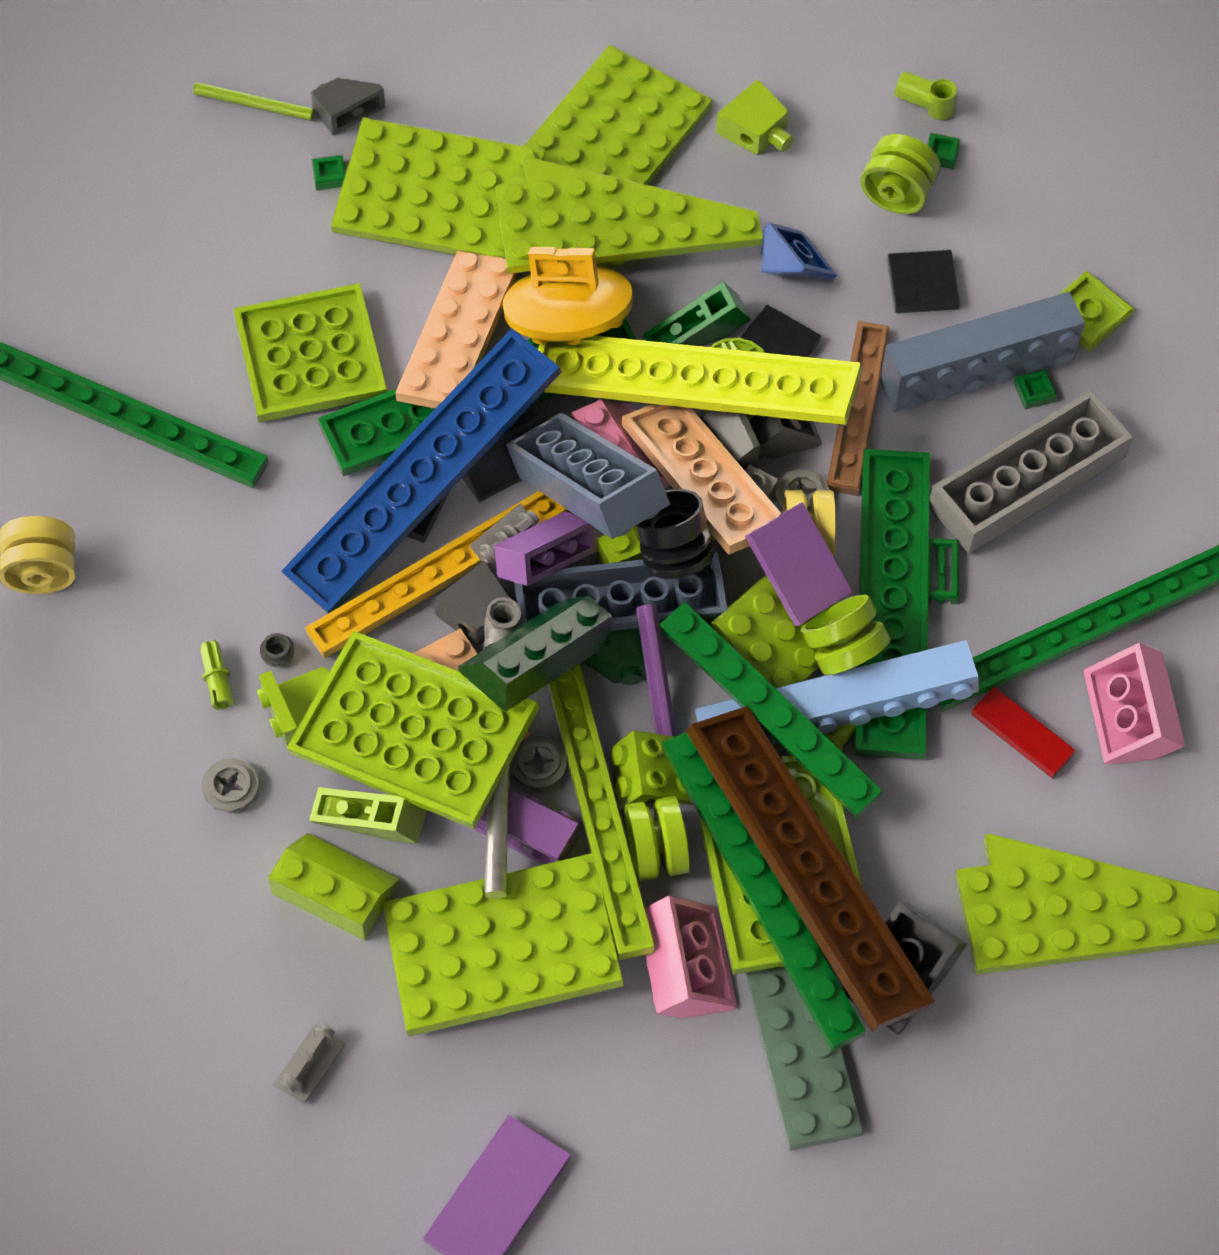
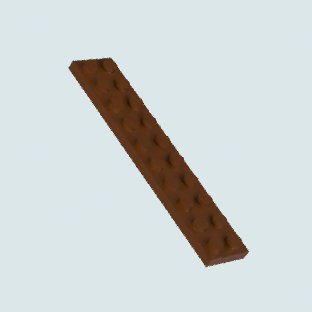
M748 706L691 724L686 733L872 1032L929 1009L935 1000Z

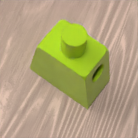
M758 79L717 113L716 133L754 154H760L771 144L781 152H784L793 142V136L786 132L789 115L787 109Z

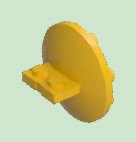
M531 247L528 252L531 274L516 282L507 291L503 299L504 317L508 325L516 332L532 338V341L537 344H544L549 341H564L568 345L579 344L584 338L592 337L611 328L621 326L623 319L628 315L633 305V293L629 281L617 271L598 266L595 248L557 249V247Z

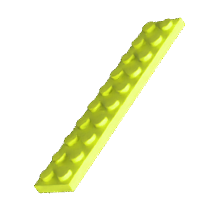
M603 336L584 338L581 343L576 345H568L564 341H549L540 344L538 350L558 365L562 372L544 392L847 425L863 371L859 362Z

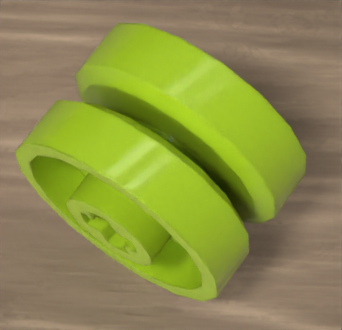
M905 134L886 135L876 143L871 153V159L861 174L860 185L863 193L882 209L899 214L915 213L924 206L929 196L930 188L938 177L941 164L936 153L919 139Z
M856 595L839 601L802 625L800 631L807 645L811 648H819L814 658L823 674L833 675L856 667L877 655L890 643L891 638L884 624L880 621H873L877 611L868 595Z
M676 796L656 799L653 809L654 822L649 807L645 802L625 805L627 838L638 882L658 878L660 873L659 855L663 867L669 876L689 873L687 833Z

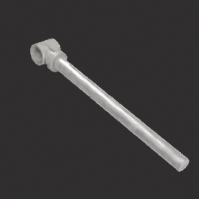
M505 597L496 598L488 605L484 622V649L519 628L521 610L512 599ZM496 618H505V619H507L509 622L503 624V623H499V622L496 621L495 619H496ZM509 766L487 805L485 896L491 899L506 897Z

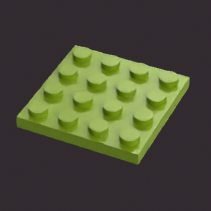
M360 283L233 308L258 422L361 402L387 392Z

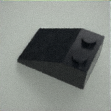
M899 902L885 923L932 995L947 976L967 944L909 903ZM843 986L842 989H843L845 995L847 996V998H848L850 1001H852V1002L854 1003V1001H853L852 998L850 997L849 993L847 992V990H846L845 987ZM916 1014L890 1024L887 1027L900 1035Z

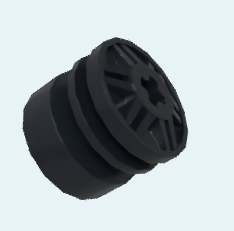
M686 489L665 490L670 505L660 510L657 516L644 520L634 526L637 540L640 542V552L643 556L644 567L653 576L674 579L689 576L703 569L711 562L714 556V546L710 530L706 526L707 520L702 498L697 493Z

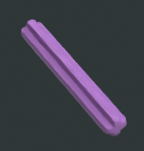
M655 604L641 605L637 607L636 613L655 734L675 737L677 735L657 607Z

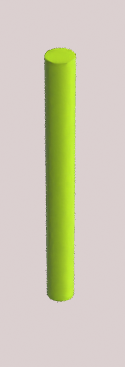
M195 82L193 87V94L305 120L312 121L315 114V109L199 82Z

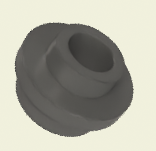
M280 633L270 634L260 645L262 660L272 667H281L288 664L295 653L292 640ZM275 649L283 650L281 654H272V651Z

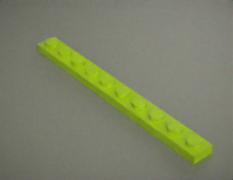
M580 664L549 683L548 688L590 851L597 870L618 960L654 953V943Z

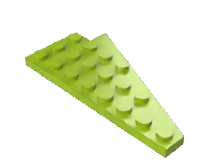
M528 156L522 157L525 182L495 185L496 203L508 274L530 271L528 252L531 247H557V249L595 248L596 263L599 264L761 246L763 242L758 211Z
M985 834L983 839L988 865L956 869L955 872L976 974L1219 943V891L994 834Z

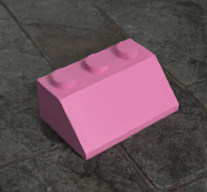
M601 399L572 412L573 420L658 471L663 487L670 486V483L622 427V416L634 411L630 404Z
M1138 643L1083 670L1105 764L1154 760L1185 746L1162 652Z
M667 896L644 908L654 943V953L647 954L646 959L657 1014L687 1018L731 1011L738 1008L717 907Z

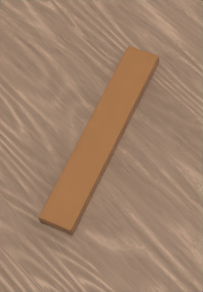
M858 321L850 362L861 363L863 371L847 425L838 424L827 478L829 490H833V492L855 496L859 494L862 478L863 449H867L890 326Z

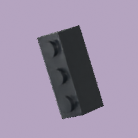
M537 399L462 477L479 503L522 480L518 476L506 444L549 420L547 413Z

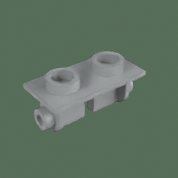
M315 1024L273 1086L305 1104L346 1043L334 1036L335 1031L328 1025L323 1024L319 1027Z

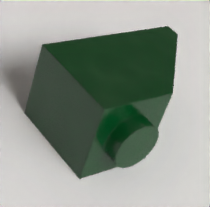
M639 628L611 631L610 644L583 661L613 684L634 685L647 680Z

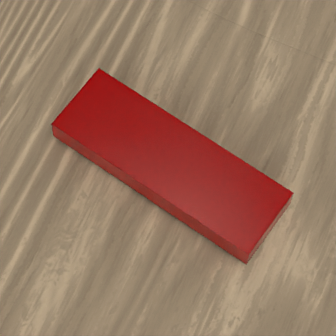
M993 687L972 709L971 715L1052 779L1075 754V749L996 687Z

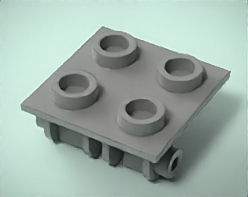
M521 503L470 545V548L481 562L484 561L511 599L515 597L514 582L497 577L494 545L537 525L536 523L539 521L537 515L531 510L527 512Z

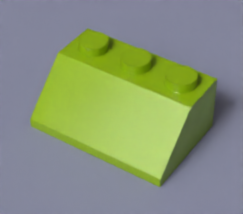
M309 833L285 849L268 876L273 895L366 941L382 914L384 902L391 899L401 882L400 878Z

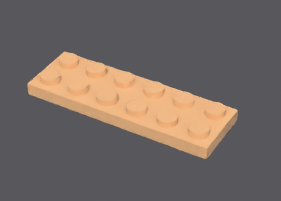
M456 252L395 392L397 401L435 409L482 360L502 313L504 296L513 286L518 274L507 273L505 258Z
M651 404L622 416V427L674 489L693 491L702 498L707 520L706 526L728 555L750 546L745 535L781 514L692 408Z

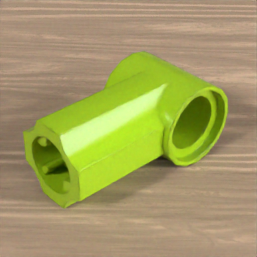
M903 71L895 87L894 96L927 108L928 114L936 120H947L955 112L957 86L949 79L931 81Z

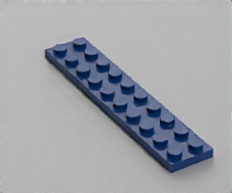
M511 328L281 572L327 614L341 607L562 373L560 367Z

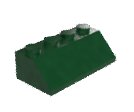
M589 596L561 600L459 665L458 671L504 712H507L609 645L612 615Z

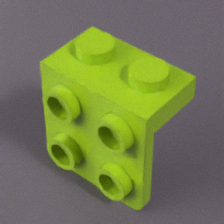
M317 668L280 684H277L271 670L258 675L261 686L260 689L256 690L258 699L263 710L269 708L273 716L269 719L273 733L276 738L282 737L286 747L329 674L327 668Z
M633 730L611 747V762L614 766L615 793L618 797L619 811L624 812L625 805L647 802L649 799L656 800L676 796L678 803L693 805L662 750V742L673 738V736Z

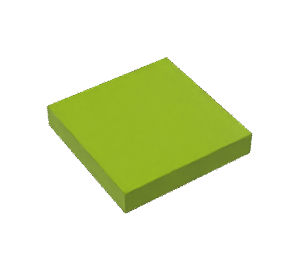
M1087 270L1060 293L1070 292L1085 322L1079 344L1089 352L1094 350L1133 316L1134 313L1133 307Z

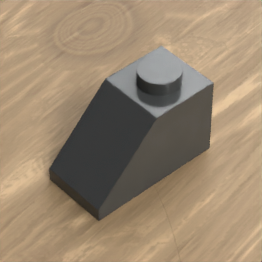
M335 78L311 91L313 109H315L316 115L332 135L362 121V118H367L386 108L384 88L381 84Z
M755 415L748 420L760 444L759 455L774 459L818 448L822 445L814 421Z

